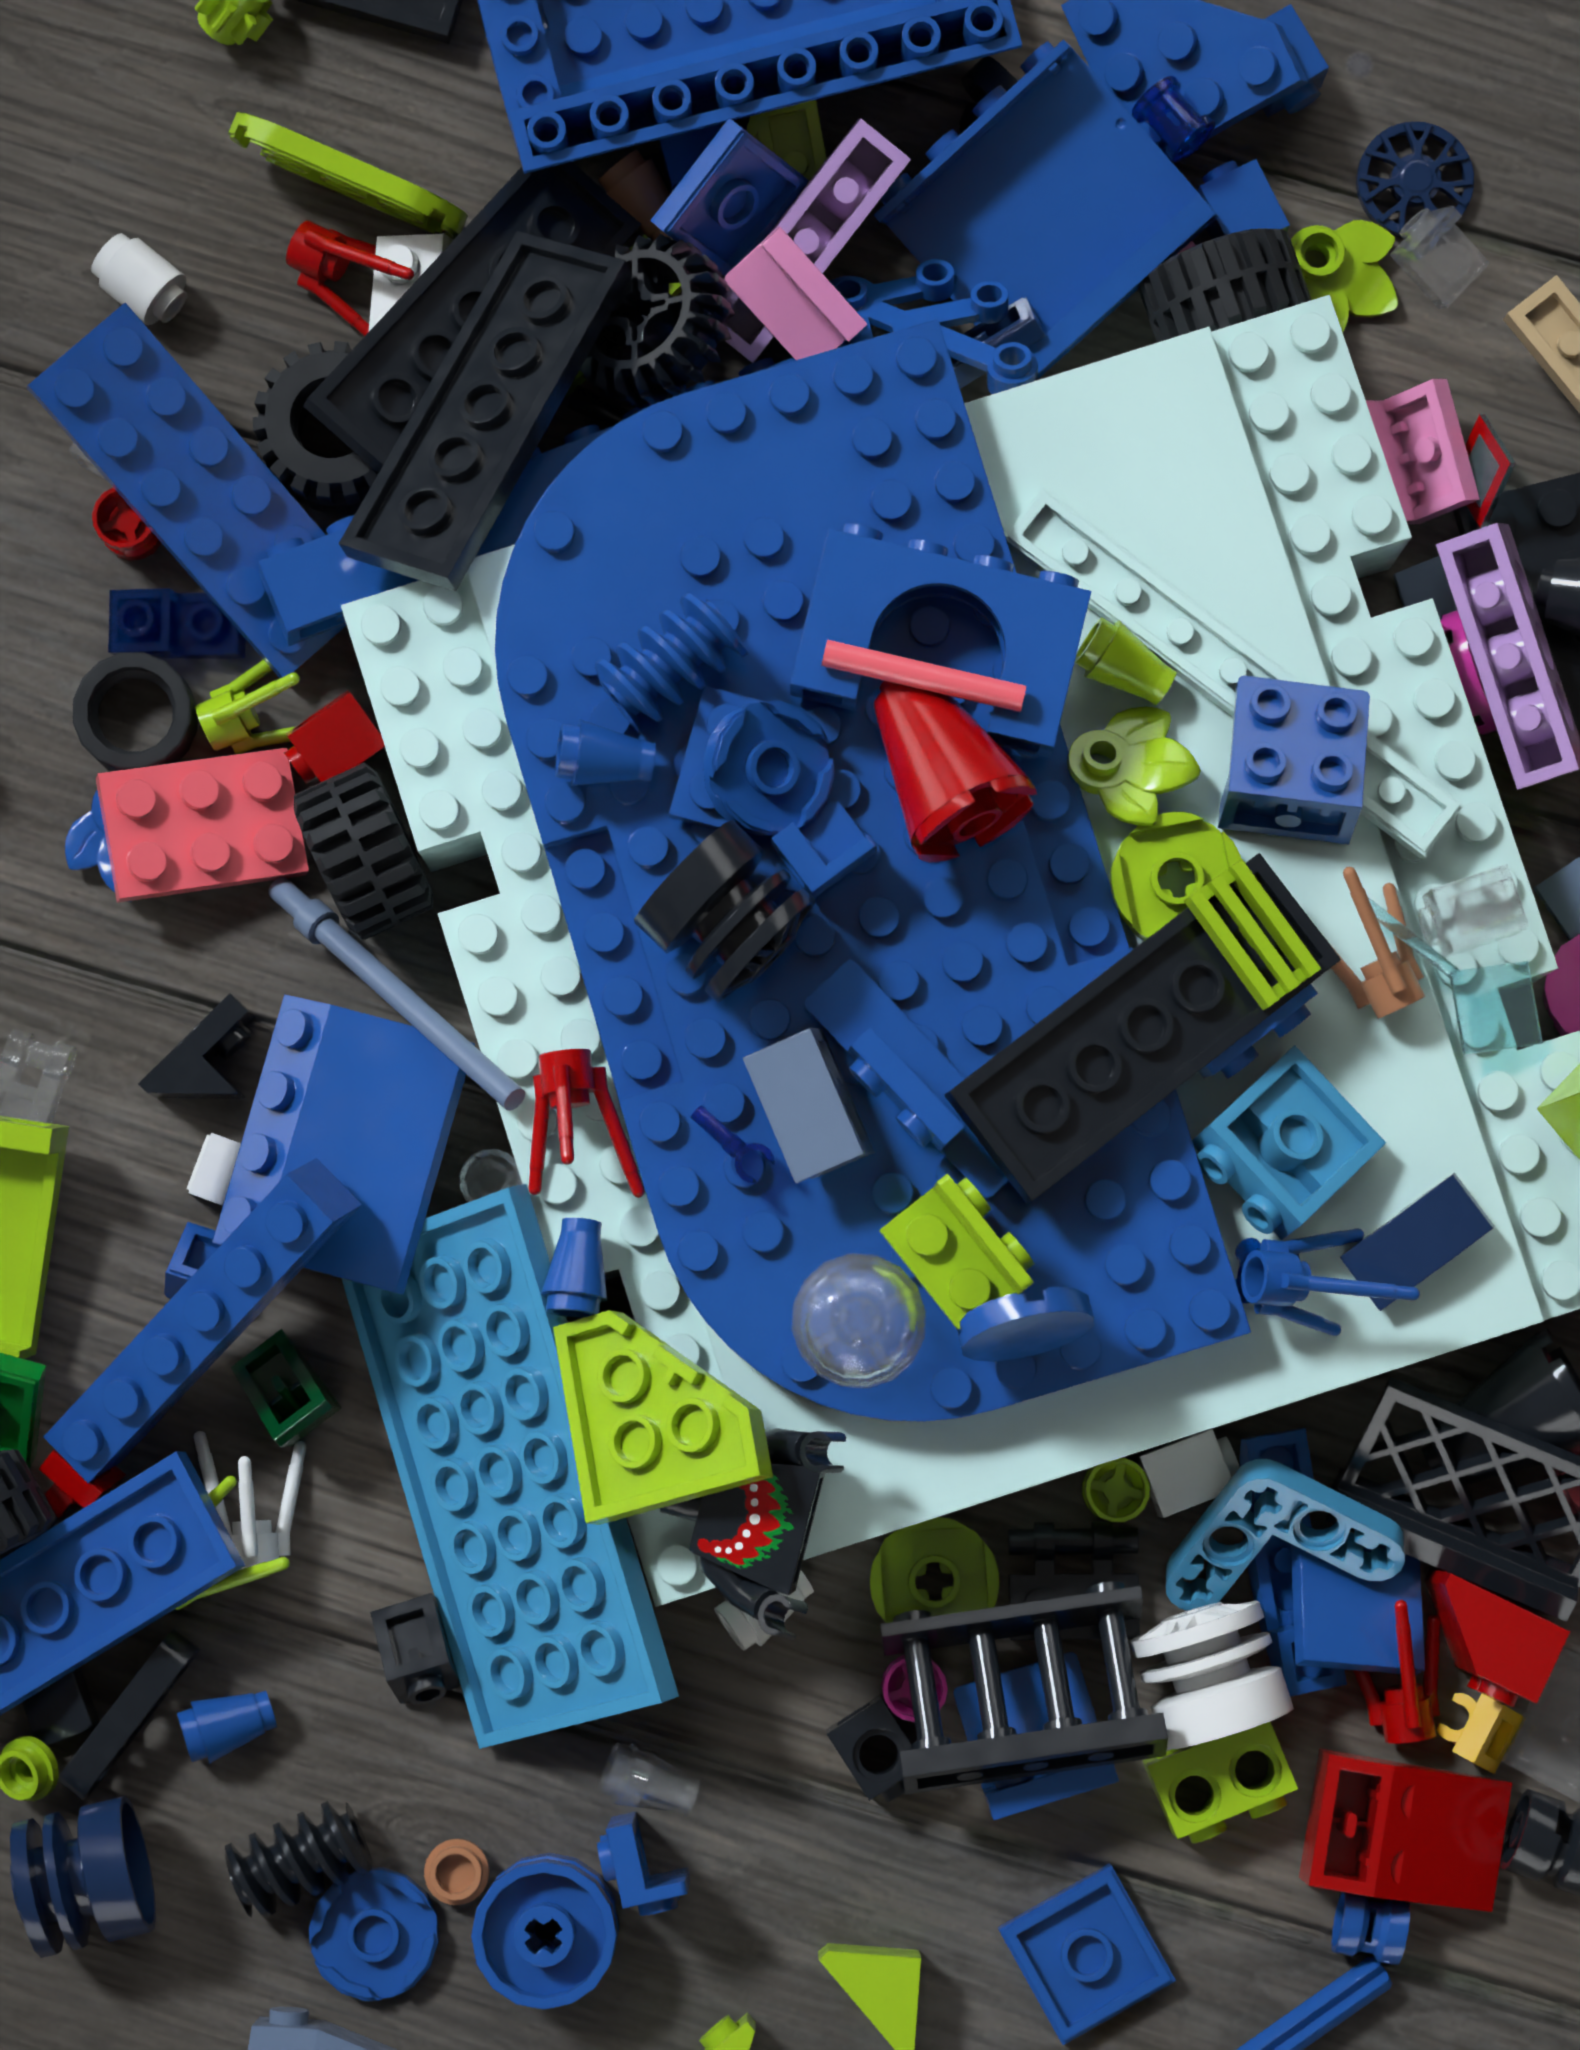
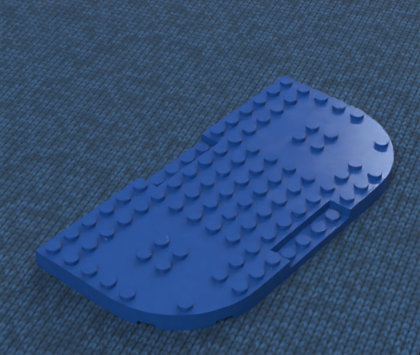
M935 319L680 394L633 414L597 437L565 466L545 490L527 518L512 550L502 582L496 615L495 658L497 681L506 722L608 1061L654 1222L675 1275L684 1292L705 1322L732 1351L756 1371L788 1391L819 1405L852 1415L887 1421L914 1422L957 1419L993 1411L1251 1333L1178 1093L1175 1089L1033 1201L1026 1204L1010 1181L1004 1184L992 1197L984 1198L991 1208V1211L983 1217L999 1238L1010 1232L1035 1263L1026 1271L1034 1283L1020 1294L1025 1293L1028 1302L1045 1300L1042 1290H1047V1287H1069L1082 1291L1089 1296L1094 1316V1326L1084 1336L1067 1345L1024 1358L992 1362L975 1361L963 1356L956 1328L891 1248L879 1230L932 1189L935 1183L947 1173L956 1184L963 1180L964 1177L931 1142L922 1147L902 1128L895 1118L902 1111L884 1092L876 1098L855 1078L849 1070V1067L855 1061L804 1007L805 999L847 960H854L966 1078L1133 950L1132 947L1129 948L1118 909L1112 896L1109 880L1080 786L1075 782L1068 770L1067 758L1069 760V751L1061 725H1059L1055 746L1050 758L1000 746L1030 778L1036 788L1037 795H1029L1034 803L1030 812L1014 827L992 842L979 847L975 838L972 837L955 845L960 854L959 857L947 861L929 863L920 860L911 846L873 707L876 697L881 693L879 687L884 680L863 676L855 711L790 695V681L828 528L843 531L845 524H859L882 532V541L908 547L909 541L912 539L926 540L948 548V557L974 562L976 555H987L1004 559L1014 565L939 320ZM686 593L694 595L704 603H706V599L712 602L735 630L749 653L742 657L728 647L723 648L721 652L727 667L724 673L721 674L706 663L700 666L706 686L765 702L780 700L803 708L822 726L829 740L825 741L829 751V758L834 759L835 777L829 799L824 807L832 801H838L864 836L870 834L877 844L875 855L815 898V904L803 919L797 931V937L782 955L754 982L736 989L719 1003L705 992V988L710 980L722 967L718 961L694 980L685 971L690 959L701 945L692 937L682 946L666 954L634 922L639 910L653 892L699 844L715 831L669 818L670 807L703 689H698L684 679L680 681L679 686L685 703L678 706L664 696L659 697L657 700L663 716L660 722L654 721L642 712L636 715L641 735L628 722L605 692L595 669V662L599 659H605L616 667L621 668L616 652V647L621 642H625L642 652L638 637V630L642 626H648L660 635H664L659 620V613L663 610H670L682 619H685L680 599ZM925 597L900 606L882 622L876 631L870 647L871 650L1000 679L1001 649L992 627L975 609L950 598ZM954 697L987 732L993 706ZM579 719L639 740L655 742V764L651 781L634 780L571 786V779L555 777L556 751L561 725H577ZM746 832L764 850V855L759 865L749 878L753 883L758 886L765 879L783 869L791 876V880L784 891L774 901L779 907L802 888L772 849L771 838L775 835L758 836ZM819 1028L824 1031L875 1153L814 1179L809 1178L800 1183H795L743 1061V1057L806 1029Z

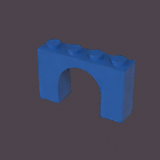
M845 524L843 531L828 528L790 681V695L855 711L863 676L821 666L827 640L870 649L876 631L882 622L900 606L925 597L950 598L975 609L992 627L997 636L1002 655L1000 680L1027 686L1021 712L993 706L987 733L999 746L1050 758L1055 746L1092 591L1078 588L1079 580L1064 573L1041 571L1039 578L1013 572L1014 565L1011 562L993 556L976 555L974 562L948 557V548L926 540L912 539L909 541L908 547L882 541V532L864 525Z

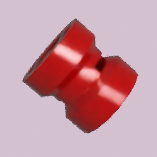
M114 488L105 491L95 502L92 512L93 527L107 548L119 558L129 561L142 560L152 555L161 545L160 540Z

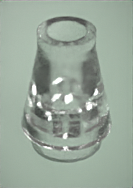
M635 1742L630 1747L615 1743L602 1772L599 1793L612 1797V1804L670 1811L688 1816L698 1794L700 1779L685 1774Z

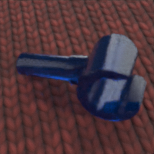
M702 1105L691 1115L690 1118L722 1146V1149L731 1156L732 1170L740 1179L748 1183H758L742 1169V1158L748 1151L758 1150L772 1165L775 1164L774 1155L769 1148L757 1142L743 1141Z

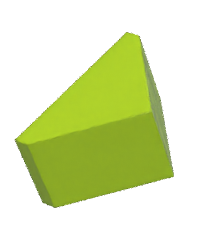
M827 1943L818 1951V1960L894 2050H915L921 1968L919 1950Z

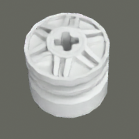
M1259 1601L1240 1604H1222V1602L1191 1609L1163 1619L1147 1633L1129 1641L1135 1658L1164 1654L1165 1661L1152 1665L1139 1672L1144 1684L1173 1682L1176 1692L1162 1698L1150 1707L1152 1714L1164 1713L1168 1736L1167 1750L1198 1745L1236 1734L1275 1720L1294 1709L1281 1668L1278 1666H1266L1250 1669L1247 1661L1248 1657L1260 1652L1273 1643L1268 1632L1239 1636L1238 1629L1264 1618Z

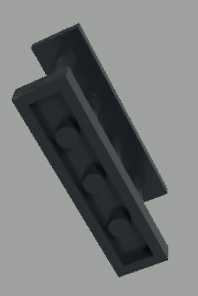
M1103 1582L1089 1587L1086 1590L1087 1594L932 1616L931 1612L926 1610H912L894 1616L893 1622L880 1624L884 1656L900 1653L905 1655L918 1740L912 1744V1750L900 1751L905 1795L1166 1756L1168 1736L1164 1713L1148 1715L1147 1709L1140 1708L1124 1621L1138 1619L1142 1616L1143 1596L1141 1586L1125 1588V1584L1122 1582ZM1099 1624L1114 1712L1108 1715V1721L1082 1724L1080 1718L1074 1717L1060 1630ZM1034 1634L1048 1722L1043 1724V1730L1017 1734L1016 1729L1009 1727L995 1639ZM969 1643L983 1731L977 1735L978 1740L951 1744V1739L943 1735L930 1649Z

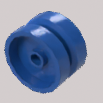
M544 1853L521 1858L498 1874L476 1908L471 1934L476 1964L490 1986L517 2005L545 2010L572 2004L593 1990L611 1965L620 1928L615 1896L597 1871L575 1857ZM551 1919H554L560 1925L555 1938H541L535 1929L536 1921L544 1925Z

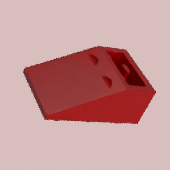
M1319 1748L1299 1878L1308 1886L1357 1895L1493 1912L1512 1782Z

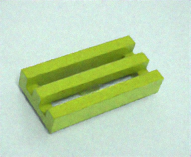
M1243 859L1236 862L1184 900L1262 1010L1276 1003L1281 997L1291 992L1300 983L1321 969ZM1233 883L1235 885L1237 890L1243 896V898L1248 903L1253 912L1256 914V916L1261 921L1263 926L1266 928V930L1277 943V945L1282 950L1284 955L1295 968L1293 972L1284 962L1282 957L1271 944L1269 939L1266 937L1264 932L1258 926L1256 921L1253 919L1251 914L1245 908V906L1237 897V895L1232 890L1229 884ZM1215 895L1239 927V931L1249 945L1257 952L1278 981L1274 986L1271 987L1208 901L1211 897Z

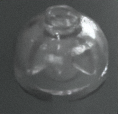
M848 1253L825 1261L804 1280L793 1302L791 1331L800 1356L818 1376L840 1387L868 1389L894 1380L914 1362L925 1339L927 1311L918 1286L900 1266L878 1255Z

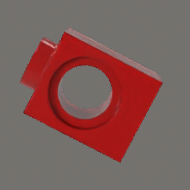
M347 690L286 733L294 746L284 752V754L307 784L315 777L320 782H323L358 766L385 747L379 731L351 692Z

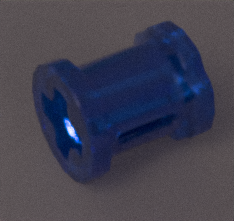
M1168 76L1155 83L1139 98L1132 109V116L1138 123H1147L1166 144V155L1168 158L1176 163L1198 150L1207 141L1216 125L1209 115L1201 116L1180 93L1181 83L1175 76ZM1171 112L1181 124L1175 126L1167 117V113Z

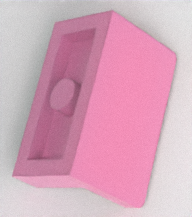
M780 226L773 230L725 276L727 285L795 360L836 349L845 340L849 342L867 325L864 319Z

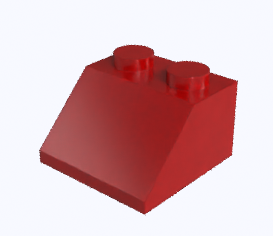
M1430 1569L1425 1578V1583L1436 1614L1440 1619V1625L1455 1667L1472 1675L1467 1687L1513 1708L1518 1698L1537 1704L1570 1631L1452 1573Z

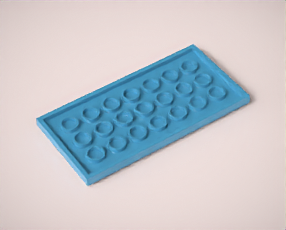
M527 1183L505 1188L425 1218L404 1295L342 1278L479 1749L660 1704L679 1697L627 1519L623 1518L601 1525L587 1524L585 1522L553 1327L568 1323L564 1316L546 1312L547 1297L542 1296L541 1292L550 1267V1260Z

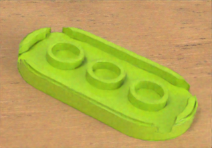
M237 112L228 131L230 139L242 148H248L250 142L262 147L260 155L266 157V161L433 234L435 231L439 233L444 231L445 235L455 239L462 232L468 215L463 210L424 188L260 117Z

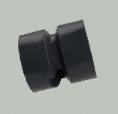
M1527 1789L1522 1794L1511 1817L1503 1844L1501 1867L1504 1870L1538 1882L1546 1875L1552 1876L1554 1887L1580 1896V1808L1574 1813L1569 1814L1567 1813L1564 1801Z

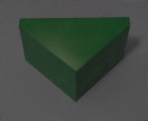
M282 1328L230 1367L271 1437L279 1447H292L342 1408Z

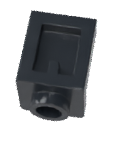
M432 1593L370 1612L386 1681L400 1704H428L441 1699L448 1690L461 1686L455 1665L451 1659L436 1599Z

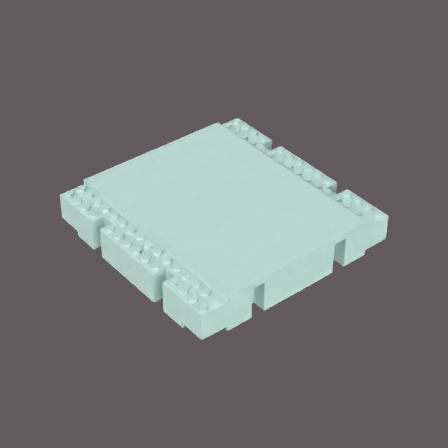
M1330 295L1212 332L1210 327L1199 329L964 403L1005 535L1041 488H1046L1301 682L1367 691L1370 695L1368 732L1464 804L1422 860L1362 814L1359 815L1349 845L1218 828L1220 802L1229 775L1234 718L1178 675H1176L1163 699L1157 705H1154L1145 698L1084 677L1085 669L1074 663L1060 721L1068 751L1077 737L1088 731L1104 730L1112 717L1123 710L1147 706L1169 712L1171 723L1166 738H1171L1186 747L1194 756L1201 772L1199 778L1191 784L1178 790L1156 795L1158 801L1157 815L1168 812H1186L1204 818L1203 821L1214 825L1220 832L1223 831L1234 842L1241 859L1245 863L1260 853L1324 938L1361 982L1366 979L1360 968L1378 958L1350 895L1351 892L1343 876V871L1349 866L1356 870L1391 953L1397 951L1387 913L1383 886L1386 883L1394 884L1400 906L1402 907L1413 954L1424 976L1418 982L1425 997L1378 1019L1371 1004L1360 1009L1357 1008L1348 988L1330 968L1311 983L1318 992L1316 996L1304 1004L1311 1015L1281 1038L1272 1029L1252 1046L1259 1053V1056L1229 1079L1225 1077L1221 1070L1215 1075L1203 1078L1197 1072L1176 1088L1190 1136L1193 1140L1278 1059L1296 1045L1386 1142L1306 1222L1283 1240L1274 1232L1264 1234L1256 1230L1246 1220L1242 1212V1205L1245 1201L1228 1182L1222 1185L1217 1184L1203 1174L1251 1333L993 1411L957 1419L926 1422L887 1421L852 1415L822 1406L786 1390L756 1371L732 1351L705 1322L684 1292L668 1261L654 1222L646 1191L641 1198L633 1196L594 1093H589L590 1105L572 1108L574 1161L572 1164L565 1165L561 1161L557 1109L550 1108L542 1189L538 1195L530 1194L550 1264L561 1233L563 1218H586L601 1222V1245L605 1281L621 1276L635 1322L759 1408L762 1412L765 1432L780 1428L810 1433L823 1431L845 1434L846 1442L832 1441L828 1446L827 1457L833 1465H844V1470L839 1473H825L803 1560L1580 1309V1160L1537 1110V1107L1580 1064V1031L1517 1050L1499 995L1531 985L1558 969L1433 598L1372 618L1368 611L1358 579L1390 569L1412 536ZM512 545L475 557L457 591L419 580L343 604L341 608L419 854L431 872L487 854L500 894L437 914L480 1050L525 1091L524 1100L516 1109L507 1111L498 1102L497 1105L522 1184L527 1183V1187H529V1166L536 1099L533 1076L540 1075L538 1056L547 1052L565 1049L591 1050L593 1067H606L608 1090L637 1168L638 1164L516 756L499 692L495 658L496 615L503 578L515 546ZM1009 548L1016 572L1039 578L1040 571ZM1087 608L1078 650L1091 628L1101 618L1089 608ZM1091 755L1092 759L1100 764L1112 762L1110 758L1104 755ZM1080 788L1109 880L1110 868L1121 842L1138 825L1124 823L1114 818L1106 811L1099 795L1088 793ZM1178 862L1167 863L1166 875L1158 878V883L1161 889H1170L1173 897L1180 898L1185 896V887L1195 883V877L1192 871L1182 872ZM1477 874H1481V875H1482L1481 877L1478 876V877H1476V878H1474V879H1471V880H1468V881H1465V882H1462V883H1459V884H1456V885H1453V886H1449V887H1446V888L1438 889V888L1443 887V886H1445V885H1448V884H1450V883H1453V882H1456V881H1459V880H1462V879H1465V878H1468V877H1471V876H1474V875H1477ZM1121 919L1129 948L1132 947L1134 949L1144 940L1138 938ZM1454 1172L1495 1226L1451 1261L1416 1285L1415 1288L1420 1292L1417 1300L1397 1299L1381 1311L1378 1310L1369 1297L1310 1291L1305 1300L1296 1301L1293 1306L1338 1323L1342 1330L1338 1336L1316 1331L1279 1316L1256 1314L1254 1304L1249 1303L1243 1295L1241 1286L1243 1264L1251 1251L1260 1250L1262 1240L1288 1241L1355 1228L1362 1229L1365 1238ZM1358 1242L1295 1254L1300 1261H1305L1309 1264L1312 1276L1356 1280L1340 1259V1256ZM660 1508L627 1517L655 1607L716 1588L701 1572L700 1556L689 1551L695 1521L661 1513Z

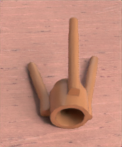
M1349 866L1344 869L1343 876L1378 959L1360 968L1366 979L1362 982L1341 957V960L1332 966L1331 969L1348 988L1357 1008L1360 1009L1371 1004L1379 1019L1425 997L1418 982L1424 976L1413 954L1402 907L1400 906L1394 884L1386 883L1383 886L1387 913L1397 951L1391 953L1357 872L1353 867Z

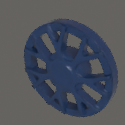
M1404 122L1382 131L1367 146L1360 159L1356 173L1357 195L1369 219L1389 231L1393 236L1410 240L1434 237L1452 227L1468 207L1474 189L1473 166L1464 146L1445 129L1426 122ZM1414 134L1422 135L1421 139L1417 140ZM1406 135L1412 149V154L1400 159L1389 140ZM1427 136L1445 145L1442 153L1435 161L1421 154ZM1383 145L1387 154L1378 152L1377 150ZM1449 150H1450V151L1452 152V154L1454 155L1453 157H1448V156H1447V152H1448ZM1371 158L1389 163L1394 167L1389 179L1367 175ZM1458 163L1463 180L1453 182L1441 181L1439 168ZM1367 183L1375 184L1377 188L1369 193ZM1462 188L1461 196L1454 189ZM1390 189L1392 196L1398 203L1385 214H1382L1372 198ZM1438 191L1443 192L1457 203L1454 211L1447 217L1431 201ZM1406 206H1423V227L1405 226ZM1397 213L1399 215L1398 223L1390 220L1389 217ZM1430 215H1433L1439 222L1430 225Z

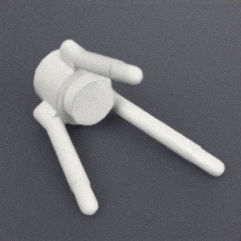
M197 1431L194 1434V1442L205 1488L209 1494L219 1485L206 1434L203 1431ZM303 1441L296 1442L293 1448L275 1533H272L271 1520H255L251 1460L246 1456L238 1460L241 1521L232 1522L233 1535L224 1500L215 1507L246 1565L241 1569L277 1559L279 1556L291 1555L290 1531L306 1453V1444Z

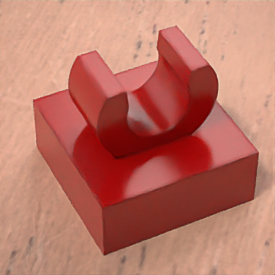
M55 1449L39 1468L43 1474L54 1482L45 1493V1497L58 1518H61L69 1507L73 1509L79 1504L85 1508L113 1491L126 1476L117 1466H114L90 1483H87Z

